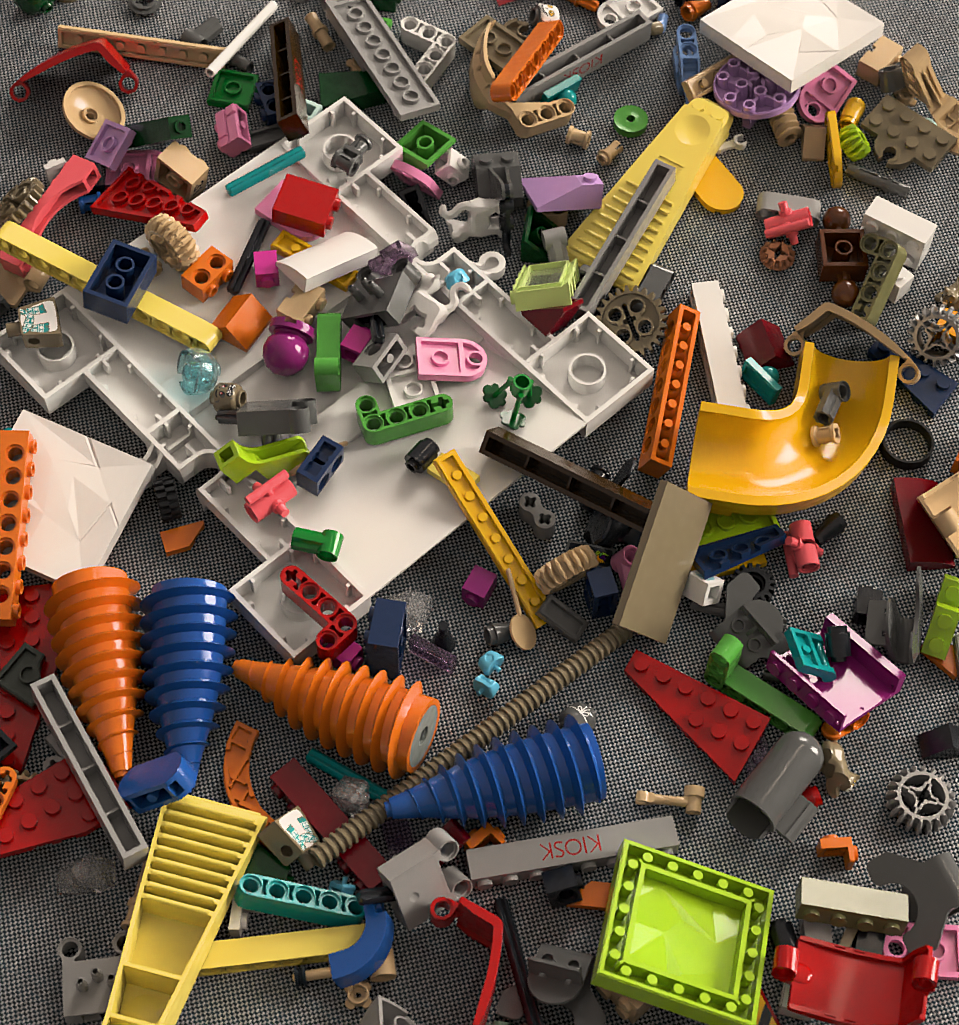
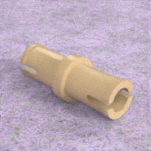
M316 12L308 13L305 16V21L310 26L314 39L319 41L325 52L333 50L336 44L328 34L327 26L322 24Z

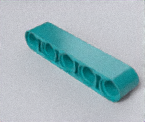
M256 874L242 876L234 894V901L241 908L330 927L361 924L365 917L363 905L360 906L357 903L356 895Z

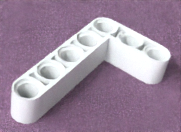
M412 16L405 17L400 22L401 41L425 53L415 67L431 89L454 60L456 39L452 34Z

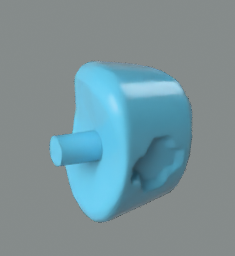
M462 268L455 269L445 277L448 290L456 282H468L470 280Z
M490 650L479 659L478 667L485 676H490L494 670L499 673L501 671L500 666L504 662V656Z
M483 674L477 676L473 681V688L477 691L476 694L478 696L482 694L489 699L494 698L500 688L497 682L486 678Z
M343 876L342 881H330L329 890L353 895L356 886L347 884L348 877Z

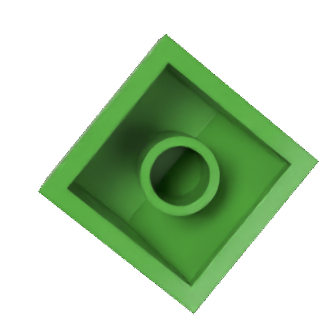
M421 120L397 143L403 147V162L419 170H424L455 144L456 138L425 120Z

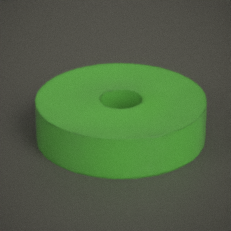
M626 105L619 108L614 114V129L624 137H638L647 129L648 116L638 106Z

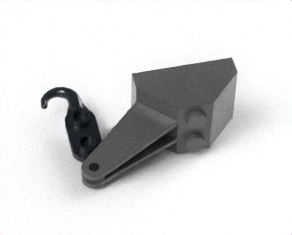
M506 151L472 155L471 172L476 197L499 200L500 214H503V217H499L505 256L511 257L510 240L511 230H514V220L510 213H514V208L523 207V188L518 152Z

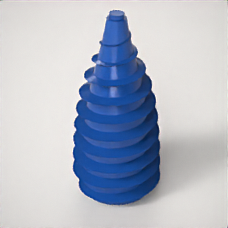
M174 578L156 583L151 589V594L140 602V610L145 615L140 620V628L145 632L140 639V645L147 651L141 656L140 661L148 669L143 674L142 681L147 687L151 688L146 692L144 698L149 705L155 707L148 717L153 723L161 726L155 733V736L158 740L165 743L164 755L173 752L180 753L196 770L198 776L204 749L211 746L210 743L206 742L209 732L220 728V725L212 721L214 714L227 709L225 705L217 702L218 696L231 691L229 686L220 682L221 678L230 676L234 672L233 668L223 664V661L232 658L236 654L235 650L226 646L225 643L237 637L236 631L226 627V625L235 622L238 619V615L227 608V605L235 600V596L221 583L202 578ZM195 785L193 786V788L191 789V791L188 793V795H191V794H192V790L195 789Z
M567 715L561 729L553 720H548L543 734L534 725H529L525 739H522L515 730H512L506 745H503L494 736L491 739L490 750L486 753L478 744H474L472 758L466 761L460 753H456L453 767L447 770L443 765L439 764L437 775L428 780L423 777L420 784L388 798V801L383 802L386 817H392V819L422 818L424 820V818L441 819L443 825L446 818L459 819L465 828L467 819L470 818L478 819L485 830L488 818H498L505 829L508 816H517L525 827L527 814L536 813L544 824L547 811L555 810L560 818L564 820L566 807L574 806L580 816H583L586 803L597 801L600 804L601 800L606 798V777L600 749L590 725L586 722L578 724L573 716Z

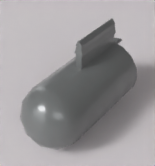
M804 731L787 732L778 738L731 798V804L726 809L728 821L738 832L750 839L759 840L763 839L767 832L776 831L789 843L793 844L819 811L812 802L802 795L820 772L824 761L822 746L816 738Z

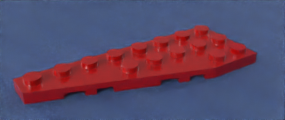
M52 584L23 586V593L19 594L18 603L21 605V616L16 620V627L0 626V671L26 642L46 657L41 668V678L43 679L53 673L57 676L55 659L58 654L51 648L53 636L47 630V624L50 619L44 613V605L53 596ZM8 595L0 596V603L6 601ZM1 688L0 729L18 748L0 762V767H11L14 770H18L19 774L22 775L32 748L36 730L38 731L41 713L38 707L34 710Z
M65 758L16 787L0 820V859L34 850V847L50 843L52 845L61 843L62 840L72 837H84L101 827ZM106 768L108 774L110 775V777H111V779H112L114 785L116 786V788H117V790H118L119 785L116 783V781L114 780V778L112 777V775L110 774V772H109L108 769ZM123 799L127 809H131V807Z

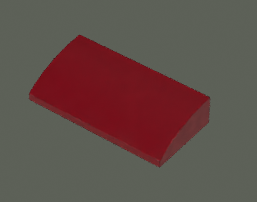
M897 477L893 478L890 485L906 571H917V566H921L922 570L955 568L952 551L916 499L938 485V482L933 480Z

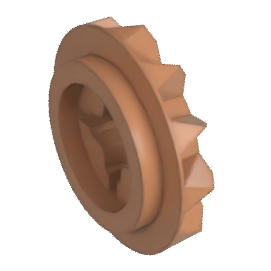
M774 239L772 242L766 241L764 246L761 247L759 258L765 267L775 271H782L793 265L795 251L792 250L791 244L787 245L784 240L777 242ZM779 250L781 255L774 259L775 253Z

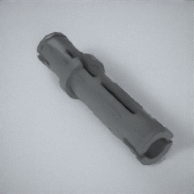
M849 163L845 172L846 177L881 189L883 193L887 194L889 192L904 199H907L912 187L894 180L892 176L886 177L852 163Z

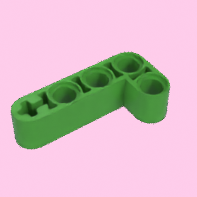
M317 313L316 357H314V376L317 392L341 391V313Z
M446 394L434 395L380 411L375 398L372 396H361L355 403L358 424L365 441L370 445H379L440 427L453 420V401Z

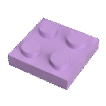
M105 119L85 158L96 164H101V166L112 171H116L126 151L131 146L136 132Z

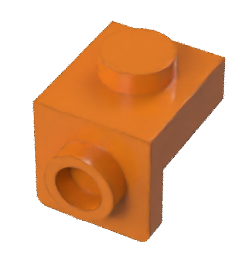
M487 822L485 830L482 826L479 830L475 828L468 833L471 838L464 844V851L484 847L490 841L493 845L503 844L506 837L497 826L493 828Z
M834 834L826 835L820 838L816 846L817 857L843 856L845 870H851L855 861H858L857 846L852 844L851 837H838Z

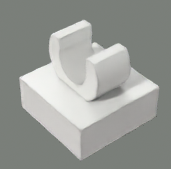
M64 157L58 160L56 158L47 161L48 164L43 165L49 184L63 169L66 163Z

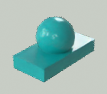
M575 74L544 91L540 102H552L561 98H567L576 105L577 96L575 92L579 89L582 81L581 77Z
M752 357L746 359L742 366V379L767 404L772 405L776 403L782 387L778 384L779 372L772 366L761 367Z

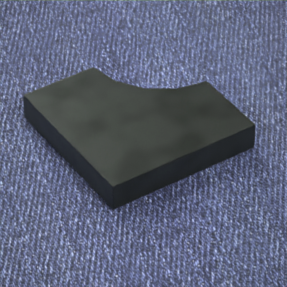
M25 642L0 671V688L33 710L37 705L32 698L30 684L42 679L41 668L46 660L45 655Z

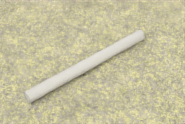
M270 1L205 69V74L208 77L213 78L278 9L277 3Z

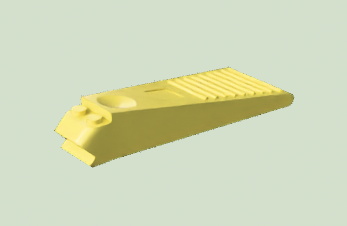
M696 98L690 101L688 105L684 104L602 199L601 208L594 209L568 239V246L566 247L569 261L572 262L577 258L579 268L583 264L591 266L654 160L658 159L676 168L675 182L613 284L614 287L622 291L625 290V285L628 286L630 291H633L635 285L639 289L652 264L656 262L711 161L728 138L734 116L728 110L707 98Z
M188 794L179 801L161 806L102 1025H176L233 900L239 881L244 875L260 838L257 835L265 829L268 817L262 816L261 813Z

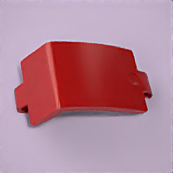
M96 38L72 46L42 61L20 77L11 86L9 93L14 101L24 102L31 95V87L26 80L63 61L95 50L110 65L122 73L118 83L122 92L126 94L135 92L139 86V79L129 68L130 64L107 39ZM127 77L132 78L135 82V86L131 89L126 88L123 84V80ZM16 86L25 88L26 95L24 97L16 95Z
M462 896L458 903L450 898L438 897L434 899L430 906V920L432 924L439 928H445L457 918L456 926L461 931L490 950L487 975L473 1021V1025H486L497 982L503 923L498 916ZM438 908H445L449 913L446 916H438L435 911Z
M801 935L797 939L796 948L790 945H779L775 948L771 974L775 979L790 985L787 1009L791 1012L834 1025H920L925 1021L928 995L934 992L937 987L939 960L932 956L933 947L929 945L919 947L905 957L899 958L866 952Z

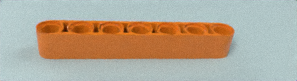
M560 20L539 22L491 84L490 96L494 103L516 101L563 38L564 28Z

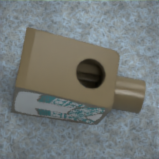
M55 297L19 307V321L6 324L8 338L22 335L26 348L64 346Z
M299 806L276 819L257 835L284 866H288L298 860L307 872L316 865L309 855V848L314 847L319 842V838Z

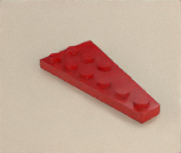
M636 649L624 669V674L644 694H647L699 750H702L712 760V763L718 769L720 768L735 785L767 729L771 718Z

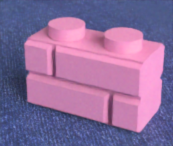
M232 103L225 110L222 109L215 114L216 124L214 129L219 139L217 147L222 153L234 158L241 154V151L245 152L252 147L246 111Z

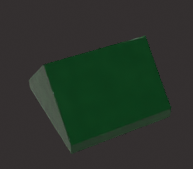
M532 205L528 206L521 240L520 261L536 264L549 263L547 251L543 247L541 231L559 226L541 212H536Z

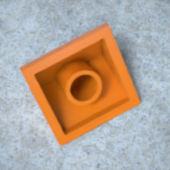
M252 293L235 295L212 324L222 332L223 336L221 339L247 353L271 322L272 316Z

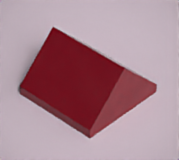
M583 298L572 299V305L521 311L523 317L547 337L566 327L584 302Z
M760 318L735 338L744 361L752 357L761 367L772 366L777 370L794 366L792 357L784 349L785 339L780 327Z

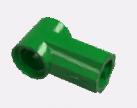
M296 527L292 534L291 549L316 554L319 559L326 562H335L338 559L344 536L340 532L331 529L318 532Z

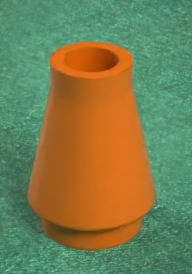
M710 0L685 2L680 8L682 18L685 21L694 22L711 9Z

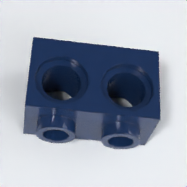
M274 79L255 83L256 92L253 93V98L256 106L260 105L259 113L262 122L266 121L267 126L277 124Z
M323 435L297 469V485L318 496L344 461V446Z
M611 567L592 568L586 572L583 596L591 620L614 615L619 591Z

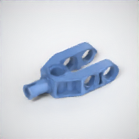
M681 24L676 31V45L672 52V63L679 96L685 95V103L688 105L689 102L681 83L700 72V57L695 28L690 24ZM688 32L691 34V37L683 38L680 33Z

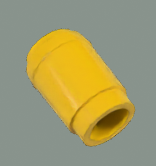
M851 97L846 101L838 123L841 129L852 123L856 126L858 125L866 108L865 102L862 99Z

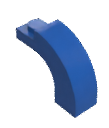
M383 903L363 905L365 928L359 940L347 949L328 954L332 980L340 989L364 981L375 973L387 958L394 938V921L385 911Z

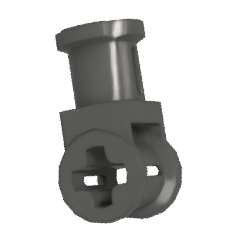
M362 133L355 136V140L351 145L345 144L334 153L330 163L331 167L345 171L349 177L356 174L359 166L363 163V154L373 147L370 139Z

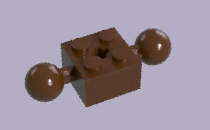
M834 206L824 213L822 224L825 229H819L815 242L819 282H836L831 290L832 301L842 308H850L854 305L860 292L859 286L855 282H864L869 266L867 253L860 248V240L865 233L864 229H848L851 224L849 212L843 207Z

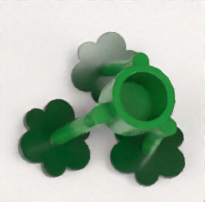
M517 374L514 378L509 376L500 388L496 383L485 385L483 387V393L485 394L483 400L492 409L504 406L506 404L505 398L507 397L505 390L510 386V392L516 398L513 410L500 413L501 424L511 430H518L519 427L523 428L526 424L525 415L518 413L520 404L523 403L524 407L530 409L535 404L541 403L542 388L533 386L534 380L530 379L527 375Z

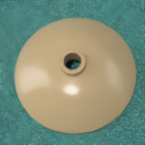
M91 81L75 83L69 87L63 96L62 110L66 121L78 134L87 139H95L105 119L122 126L125 124V110L121 101L110 89L99 83Z

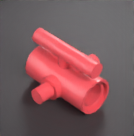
M781 201L778 203L779 215L764 219L766 239H773L786 235V238H789L790 244L796 245L799 243L798 231L813 227L811 212L808 207L792 211L791 208H788L787 201Z
M282 470L264 484L260 482L254 483L252 486L254 491L244 497L246 501L244 508L254 522L259 523L273 512L283 518L289 514L285 503L297 495V491L288 479L290 476L286 470Z
M809 520L792 522L788 526L789 531H784L786 539L785 544H783L789 578H797L799 576L798 572L807 574L815 572L820 568L818 557L823 555L824 550L815 543Z

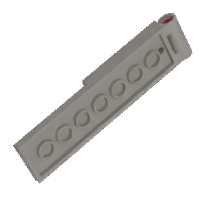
M320 0L321 7L326 11V17L361 70L369 73L400 122L440 110V102L370 0Z

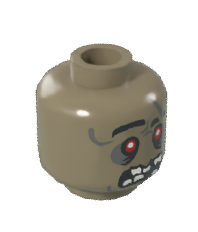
M218 383L214 390L210 392L209 400L216 411L239 410L247 402V394L237 383Z

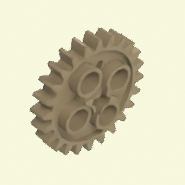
M32 176L31 178L28 177L25 181L22 180L19 186L16 185L2 197L0 202V228L6 221L19 225L27 217V214L33 211L32 208L38 204L45 186L36 177Z
M625 285V290L622 293L619 288H616L617 295L614 296L610 292L608 293L609 301L601 299L604 307L596 308L600 315L595 317L617 337H620L623 333H629L630 338L624 343L634 352L641 353L645 358V350L648 349L654 353L652 346L654 344L661 346L658 338H666L665 334L661 332L668 329V325L663 323L669 320L668 316L661 315L666 311L665 306H660L662 303L660 298L654 300V292L647 296V289L645 287L639 292L637 285L634 286L633 291H630L628 286ZM624 304H626L633 320L639 341L635 340L633 332L628 325V319L622 308ZM635 304H643L641 311H632V307ZM615 312L622 313L618 321H611L612 314ZM644 324L652 326L648 333L640 332V328Z

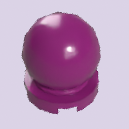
M277 316L271 319L268 330L272 335L267 338L263 345L262 356L266 367L274 374L285 377L293 376L303 370L308 361L309 348L307 345L313 343L315 329L303 321L296 320L295 324L285 321L286 317Z

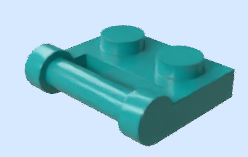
M789 627L784 632L798 672L821 677L823 682L834 681L837 675L834 668L830 667L823 648L824 641L822 636Z

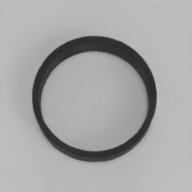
M907 418L891 422L880 443V451L884 459L892 466L902 470H915L924 466L930 459L934 449V437L931 431L923 423ZM898 428L912 429L925 438L928 443L929 453L922 459L915 461L900 459L887 448L885 436L890 431Z

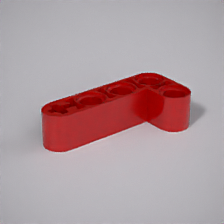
M290 565L283 568L280 573L283 593L323 628L316 636L317 654L322 660L327 658L334 660L357 638L358 629L355 616L299 567ZM307 595H314V596H315V597L312 598V599H306V598H304V597L307 596ZM327 610L333 611L330 615L323 614ZM344 626L351 627L348 631L341 630ZM325 643L334 644L329 648H325L322 646Z

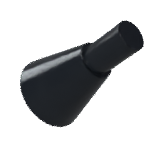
M441 621L438 624L437 632L431 639V648L434 652L445 655L454 650L456 643L448 630V623Z

